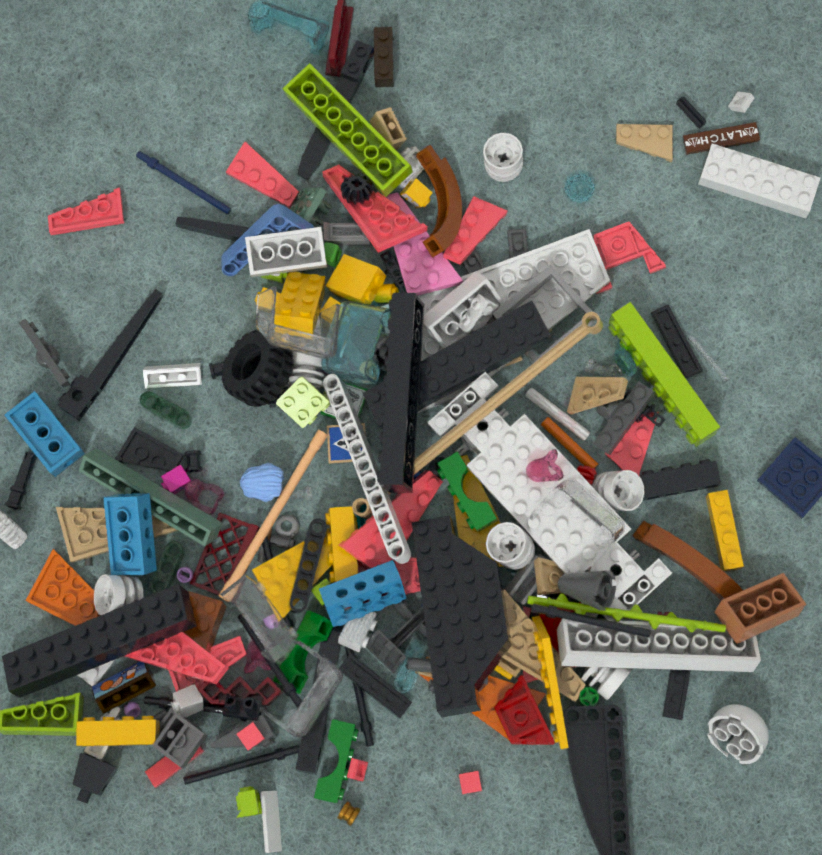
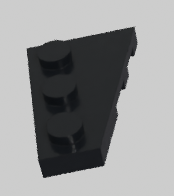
M134 427L115 460L171 471L179 466L184 455Z

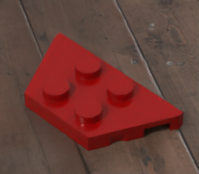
M523 675L519 676L516 684L511 689L509 688L504 698L499 700L494 706L510 743L522 745L555 744Z

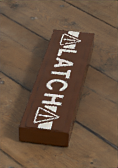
M756 122L683 135L682 137L686 155L709 151L712 144L727 148L760 141Z

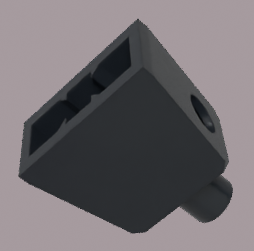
M80 753L73 780V785L81 788L77 800L88 804L92 793L102 795L118 767L85 753Z

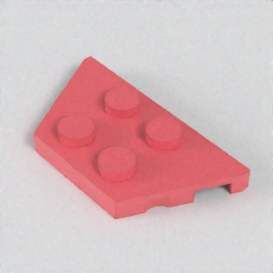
M651 412L649 416L653 417L654 413ZM646 417L639 423L635 421L611 455L607 453L605 455L616 463L621 470H631L639 476L655 424Z

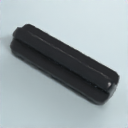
M682 96L677 100L676 105L698 128L706 124V119L685 97Z

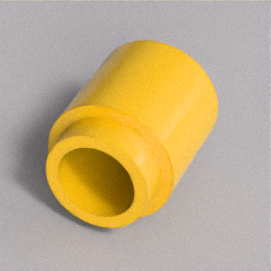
M383 284L379 287L374 301L376 303H389V300H392V293H399V289L395 284Z

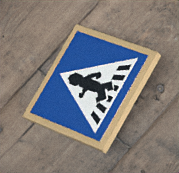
M361 423L366 436L365 423ZM328 425L329 464L353 462L339 425ZM356 431L351 434V437L356 434ZM363 447L358 450L357 454L362 451Z

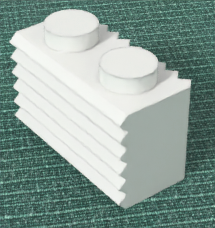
M371 612L362 618L348 621L339 636L338 643L357 652H360L362 647L366 648L370 639L368 634L370 631L374 632L378 623L375 620L376 613Z

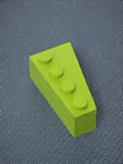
M79 692L66 697L61 696L48 701H39L35 704L0 710V733L3 735L76 736L77 721H82L84 696Z

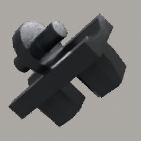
M227 695L222 715L223 717L239 718L244 722L246 720L258 721L262 701L250 697L239 698Z

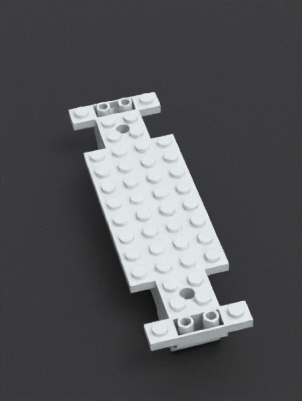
M484 372L428 421V425L441 438L451 428L457 426L486 402L485 399L498 388V385ZM503 408L499 413L494 410L479 422L487 424L488 428L485 431H480L477 428L478 424H476L460 437L463 445L455 450V452L458 451L460 456H462L466 451L470 450L477 455L467 464V468L564 574L585 571H610L612 566H617L620 569V575L615 576L620 582L616 586L615 597L609 608L631 610L635 604L638 605L672 574L659 558L643 571L634 561L640 554L634 549L628 555L617 542L631 528L525 414L513 425L509 426L504 421V418L509 415L506 409ZM603 615L606 620H615L612 616Z

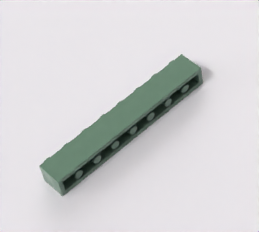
M98 449L83 456L79 472L116 494L150 493L151 514L203 546H207L217 539L222 522Z

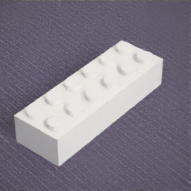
M712 144L698 185L806 219L811 210L820 177Z

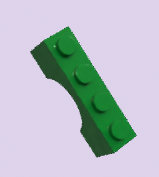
M458 451L438 463L440 468L437 471L442 479L446 478L450 485L447 488L451 495H456L459 499V502L456 504L462 513L466 511L469 517L466 521L472 530L475 528L479 532L497 522L498 520L488 502H475L464 494L463 480L469 470Z
M307 610L280 665L288 681L296 687V693L298 694L301 693L309 677L305 670V661L309 651L317 643L326 641L333 628L329 619ZM275 675L273 681L281 685V683Z
M332 719L328 739L338 750L339 762L336 769L330 775L318 778L314 795L315 799L336 804L339 803V800L343 801L345 789L342 788L344 780H348L347 774L349 769L347 768L348 760L351 761V758H353L354 749H351L352 742L357 740L359 732L355 724Z

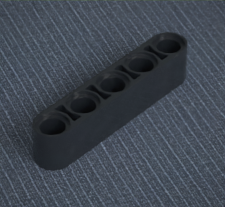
M320 518L311 521L305 536L288 603L289 610L295 614L302 613L308 605L327 530L326 522ZM320 524L322 526V532H314L312 529V525ZM308 543H315L317 551H309L307 548ZM303 562H311L313 566L312 570H304L302 566ZM298 581H306L308 588L306 590L299 589ZM293 600H301L303 603L302 609H295L293 607Z

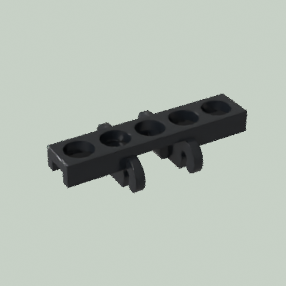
M388 250L380 255L387 268L384 273L388 274L390 272L395 281L393 284L398 286L401 293H407L402 289L405 285L399 265H397ZM385 255H388L390 257L389 261H386L384 259ZM393 262L394 265L389 267L388 264ZM395 270L400 272V275L397 277L393 275Z
M627 389L623 399L627 398L631 390ZM651 404V407L647 405V409L639 415L636 422L639 423L646 417L657 427H660L666 419L654 410L655 404ZM651 412L654 413L653 417L649 416ZM656 417L661 419L660 423L654 421Z

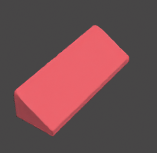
M201 745L189 763L204 752ZM165 756L145 771L153 786L157 788L182 768Z

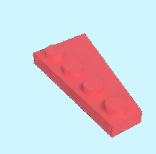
M246 142L243 143L226 171V174L289 209L299 194V191Z
M120 187L107 195L105 193L101 194L92 201L87 202L86 200L74 208L69 207L48 215L50 235L124 224Z
M474 196L461 220L458 234L451 245L445 250L443 258L461 265L475 250V247L486 238V235L507 215L508 211Z
M241 636L212 646L210 654L228 668L247 655ZM169 670L176 692L193 684L198 689L205 682Z

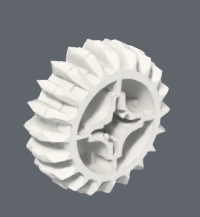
M0 509V538L11 548L17 549L25 542L27 534Z

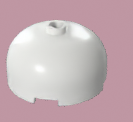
M739 704L724 706L714 714L708 723L709 733L707 735L711 744L726 757L730 753L739 760L740 764L756 762L768 745L769 732L766 723L757 712L747 706ZM731 735H734L726 746L729 753L723 751L717 739L727 741Z

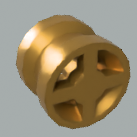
M347 801L337 818L347 821V824L352 826L361 809L351 806V803Z

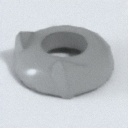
M289 514L279 517L275 524L277 535L287 538L290 536L294 538L300 529L297 518ZM290 521L292 529L287 532L283 531L281 528L283 522Z

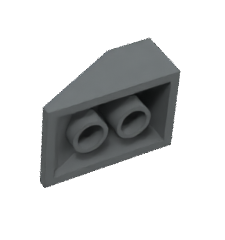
M262 714L259 716L258 721L251 720L214 741L210 746L215 749L246 748L237 736V733L252 722H254L265 738L255 747H269L275 743L274 739L278 736L267 716Z

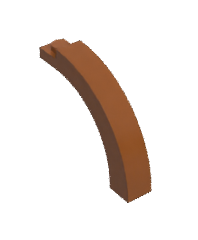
M430 144L415 156L428 174L437 197L438 217L436 225L429 237L422 242L433 258L446 250L457 236L462 219V200L459 186L450 164L446 158L441 160Z
M643 520L632 535L637 541L651 547L681 566L704 584L718 599L723 600L743 591L730 576L712 561L655 524L651 525Z

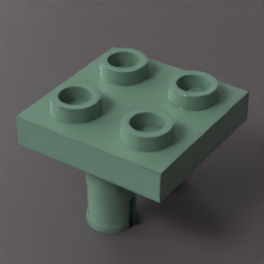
M304 188L298 194V200L290 210L316 228L321 227L318 224L322 225L323 223L322 220L313 215L316 209L327 215L330 211L328 208L331 209L332 205L323 200L327 192L323 188Z

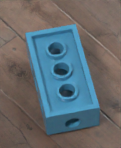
M35 391L5 414V417L54 477L85 454ZM33 417H37L35 422L30 423ZM48 431L47 436L42 438V434ZM60 445L59 450L53 452L54 447Z
M150 493L114 494L103 497L111 575H145L156 571Z
M393 560L319 588L333 627L344 625L348 621L362 618L366 614L380 611L386 606L398 604L402 600L407 599L401 577ZM351 607L349 610L344 611L345 608Z

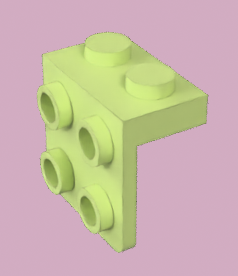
M299 377L277 399L276 404L297 424L304 428L307 424L311 425L316 420V415L320 411L323 412L329 407L330 401L326 391L321 394L304 377Z

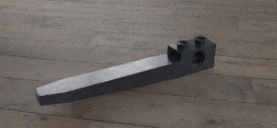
M356 40L341 71V77L335 87L350 104L374 57V48ZM317 127L302 155L297 173L299 177L306 180L319 167L331 143Z
M178 216L175 223L177 227L232 241H237L249 229V227Z
M155 289L143 303L88 378L80 375L71 382V388L67 393H63L59 399L58 406L78 421L82 419L103 391L163 298V294ZM78 393H83L82 399L75 401V396Z
M342 625L333 627L327 640L320 643L307 716L296 763V771L317 775L341 644L338 643L342 632Z

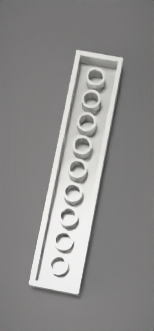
M563 618L557 629L561 666L754 672L761 661L756 636L736 644L727 630L724 633L696 629L691 633L683 626L660 623L655 630L652 629L649 622L645 621L618 622L651 630L650 637L648 638Z

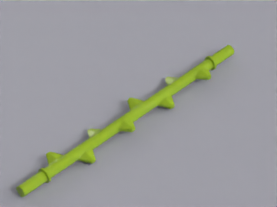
M563 593L556 600L550 599V597L528 596L527 604L547 607L551 605L561 609L574 610L575 613L585 615L586 612L612 616L617 622L622 618L648 621L652 629L655 630L660 623L683 626L691 633L696 629L724 633L726 630L725 624L711 623L706 620L697 621L677 618L673 612H670L667 616L643 613L637 604L631 610L605 607L606 610L601 611L587 604L569 602Z

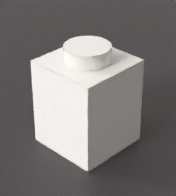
M195 684L174 692L171 705L174 712L186 718L203 710V697Z

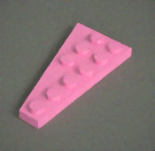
M398 192L389 194L386 197L398 205L401 211L407 215L411 214L419 222ZM427 231L393 246L406 292L416 293L417 296L458 286L463 283V280L449 261L443 258L444 254L442 252L432 258L422 243L429 237Z

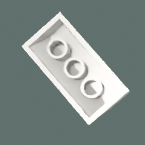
M321 227L245 237L251 277L327 267Z
M478 271L473 273L424 314L423 326L442 349L469 335L458 324L478 293L497 304L496 310L504 304L489 280Z

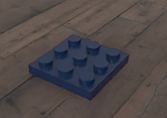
M794 437L757 482L802 519L822 496V459Z

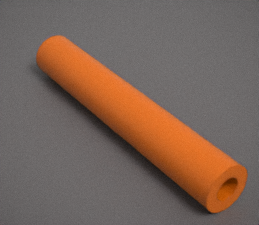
M547 417L541 423V426L580 463L594 469L598 466V463L553 420Z

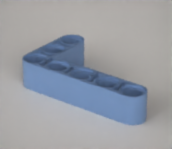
M273 205L222 254V272L224 275L234 276L249 263L245 237L315 227L284 205Z

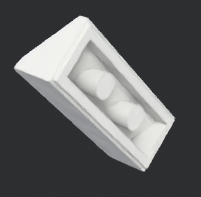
M201 363L146 366L143 369L145 388L202 385Z
M262 791L260 794L265 852L282 851L278 794L277 791Z

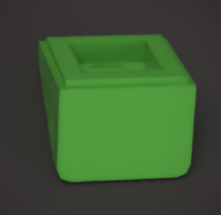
M325 242L326 262L328 265L336 268L342 250L337 244Z

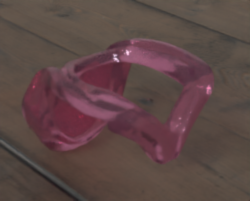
M552 449L545 457L535 459L527 465L526 474L532 481H560L564 475L561 468L555 464L558 458L557 450ZM549 467L555 470L557 473L552 475L549 471Z
M193 479L185 487V496L196 508L208 515H212L218 507V502L222 500L224 491L214 484ZM205 489H209L219 496L213 508L204 506L198 501L199 494Z
M261 639L270 652L269 645L263 639ZM251 641L247 648V664L244 667V673L253 672L257 666L264 670H272L266 664V660L254 642Z

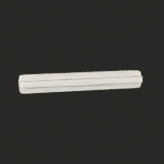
M530 388L525 396L583 441L588 438L590 431L535 389Z

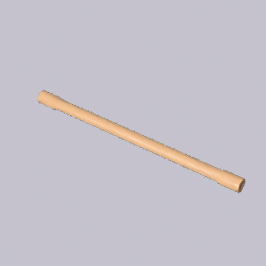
M317 430L307 451L230 579L218 596L227 602L230 600L240 579L315 454L326 440L328 435L325 432Z

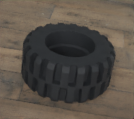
M255 330L243 335L242 339L237 340L235 346L230 348L229 355L224 360L225 365L222 366L223 375H221L223 386L228 394L249 406L260 407L269 404L270 401H274L277 398L278 394L284 391L283 388L285 385H288L289 377L293 373L292 366H294V360L290 346L265 330Z

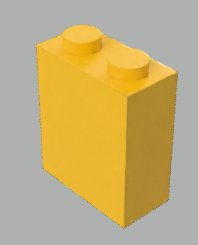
M344 254L327 282L326 287L339 297L369 308L371 302L375 299L379 287L383 285L386 275L379 267Z

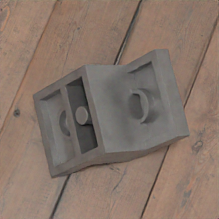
M171 707L160 722L159 737L152 746L184 769L207 735L189 719L174 712Z

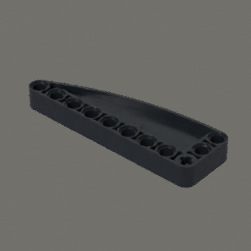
M616 705L569 707L563 714L569 747L566 748L576 796L592 841L599 855H616L619 851H623L626 855H631L622 711ZM611 709H614V712H617V716L614 717V720H611V716H607V713H609ZM571 710L578 714V719L574 722L567 718V713ZM589 710L597 712L598 717L596 720L591 721L588 719L587 712ZM610 729L618 731L619 736L616 740L609 738L608 732ZM612 749L619 751L620 757L618 760L610 758L609 753ZM613 769L621 772V778L618 781H614L611 778V771ZM616 789L622 792L620 801H615L612 798V792ZM616 810L622 811L624 815L623 819L619 822L613 818V813ZM619 830L623 831L625 835L622 842H617L614 838L615 832Z

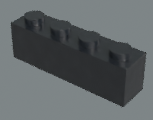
M710 459L701 460L696 465L691 463L681 464L680 468L673 469L672 466L664 467L660 472L655 473L653 470L642 472V475L639 476L644 485L643 501L718 487L721 484L717 462H711Z

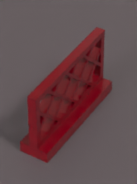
M338 0L337 5H335L325 75L341 77V71L346 63L354 11L353 7L347 6L346 0Z
M222 513L218 514L217 520L221 522L222 519H226L231 525V528L221 531L220 528L218 537H221L224 545L214 549L213 542L205 546L193 578L190 581V585L219 595L220 591L215 589L213 583L221 579L226 583L230 579L260 529L257 525L249 524ZM241 526L247 527L246 535L239 538L236 529ZM233 531L236 540L226 543L223 535ZM238 543L239 552L231 556L228 547ZM226 549L228 558L219 562L216 553ZM213 554L216 563L207 567L205 559ZM230 561L232 569L224 574L221 565ZM218 567L221 576L211 579L209 570ZM247 569L243 574L242 578L240 579L236 590L230 598V600L233 602L236 599V596L241 587ZM206 572L209 581L204 584L196 583L198 576Z

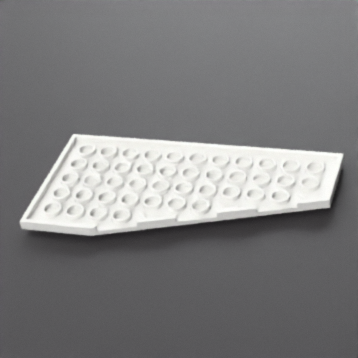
M590 229L478 270L479 273L489 280L504 303L550 265L584 302L610 282ZM473 273L462 276L461 279L463 280V282L467 278H469ZM553 278L518 306L520 307L532 300L548 330L552 329L578 308ZM458 286L419 295L418 297L425 304L424 314ZM389 304L377 308L385 332L390 333L388 319L391 318V311L389 310ZM492 316L487 324L495 321ZM424 326L421 361L442 350ZM504 364V365H502L501 367H499V368H497V369L491 371L490 373H488V375H489L490 377L493 376L496 372H498V371H499L501 368H503L506 364ZM473 382L423 408L418 413L452 401Z

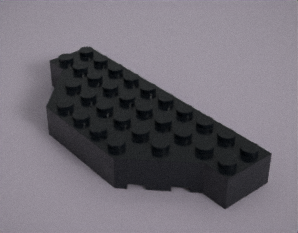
M450 515L413 522V537L437 712L443 718L481 711L478 691L488 675H491L499 664V660L512 646L501 571L495 561L456 536L454 522Z

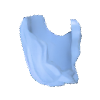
M272 463L248 468L240 480L243 494L248 498H255L264 502L280 496L284 472Z

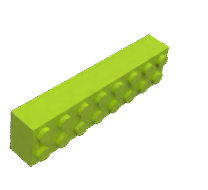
M310 63L282 88L286 96L363 175H366L367 179L371 180L372 184L385 197L413 173L411 165Z
M629 302L612 313L609 320V331L613 336L617 335L620 339L619 344L621 348L630 353V360L634 366L640 367L643 379L646 382L650 381L653 386L652 390L656 393L655 395L658 398L661 397L664 401L663 406L668 413L672 412L676 418L674 419L676 425L680 429L683 428L687 433L685 437L688 442L697 447L714 436L720 428L719 424L632 303Z

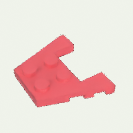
M629 221L594 234V242L606 270L642 256L650 274L666 268L665 263L657 256L655 251L646 243ZM611 282L596 294L612 289Z

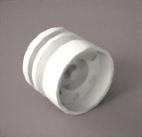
M509 133L495 134L487 140L483 150L484 166L487 174L494 180L501 182L511 181L516 178L523 168L521 142L517 137Z
M293 349V373L289 377L288 385L285 386L290 387L299 377H304L317 390L323 389L324 385L321 380L325 376L318 371L326 368L327 356L318 351Z
M631 470L603 472L596 477L592 485L614 511H632L639 507L643 501V482L638 474Z
M500 523L492 528L487 535V552L491 558L508 569L516 570L523 568L534 557V540L526 531L514 523Z
M105 574L97 580L94 589V605L100 615L143 598L142 583L136 576Z
M586 667L581 680L585 682L591 675L594 679L590 682L589 686L592 687L599 682L601 685L597 693L608 700L633 668Z

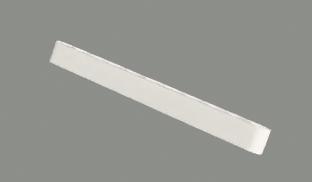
M330 374L325 377L323 385L384 545L392 559L400 564H404L411 558L410 548L388 492L377 481L379 469L346 384L337 375ZM356 431V434L351 437V434ZM363 447L362 451L357 454L358 450ZM369 464V467L364 470V467ZM373 481H376L375 485L373 487H370V484ZM382 498L381 503L377 504V500ZM389 514V518L383 522V518ZM396 532L395 536L390 539L391 533ZM402 549L401 555L396 556L397 552Z

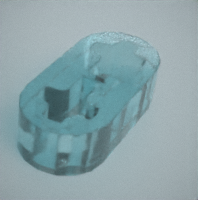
M407 659L403 662L394 682L396 690L400 693L411 691L419 676L417 671L408 673L410 669L406 668ZM406 677H408L406 680V684L408 685V687L402 688L403 684L400 683V681H403L406 679Z

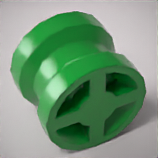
M586 687L581 690L578 699L582 706H594L599 700V694L594 688Z

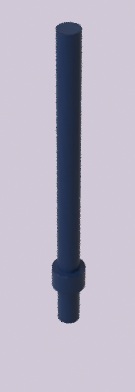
M141 151L137 152L136 157L147 163L149 168L158 170L227 215L231 211V208L160 164L158 159L149 157Z

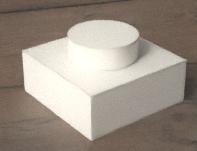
M737 92L728 107L732 111L745 113L754 100V96L751 93Z

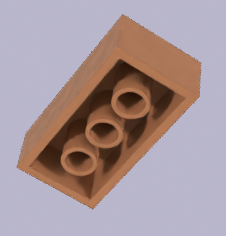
M782 573L721 600L714 613L721 623L726 625V630L736 644L799 616L806 603L785 574Z

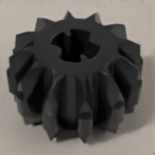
M359 173L357 176L350 174L349 178L345 177L341 185L343 199H346L348 203L353 202L355 205L357 202L363 204L364 200L369 201L373 193L371 180L367 179L366 175L361 177Z

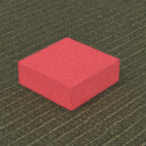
M254 722L237 733V736L248 751L265 739Z
M351 758L347 778L363 782L368 762Z
M478 771L459 774L462 794L482 791Z

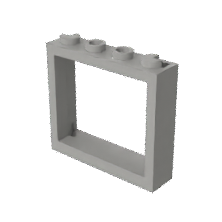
M550 265L493 312L492 317L494 320H497L513 311L552 278L584 314L593 311ZM582 320L539 356H537L533 352V350H530L524 354L532 363L536 362L539 358H541L544 354L551 350L555 345H557L560 341H562L565 337L572 333L576 328L583 324ZM591 320L588 323V326L591 327L593 324H595V320Z

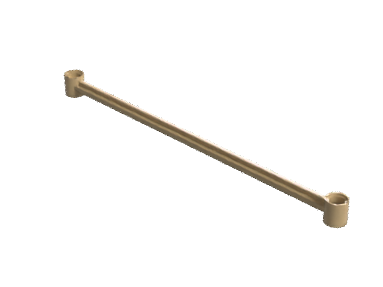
M595 312L586 313L582 318L583 324L415 459L414 475L589 333H599L603 328V323L598 314ZM591 320H597L596 325L592 327L588 326V323ZM358 498L353 502V512L361 518L368 519L373 515L367 498ZM382 498L377 500V504L382 501ZM364 504H366V505H367L366 511L363 512V513H361V512H360L361 506L364 505Z

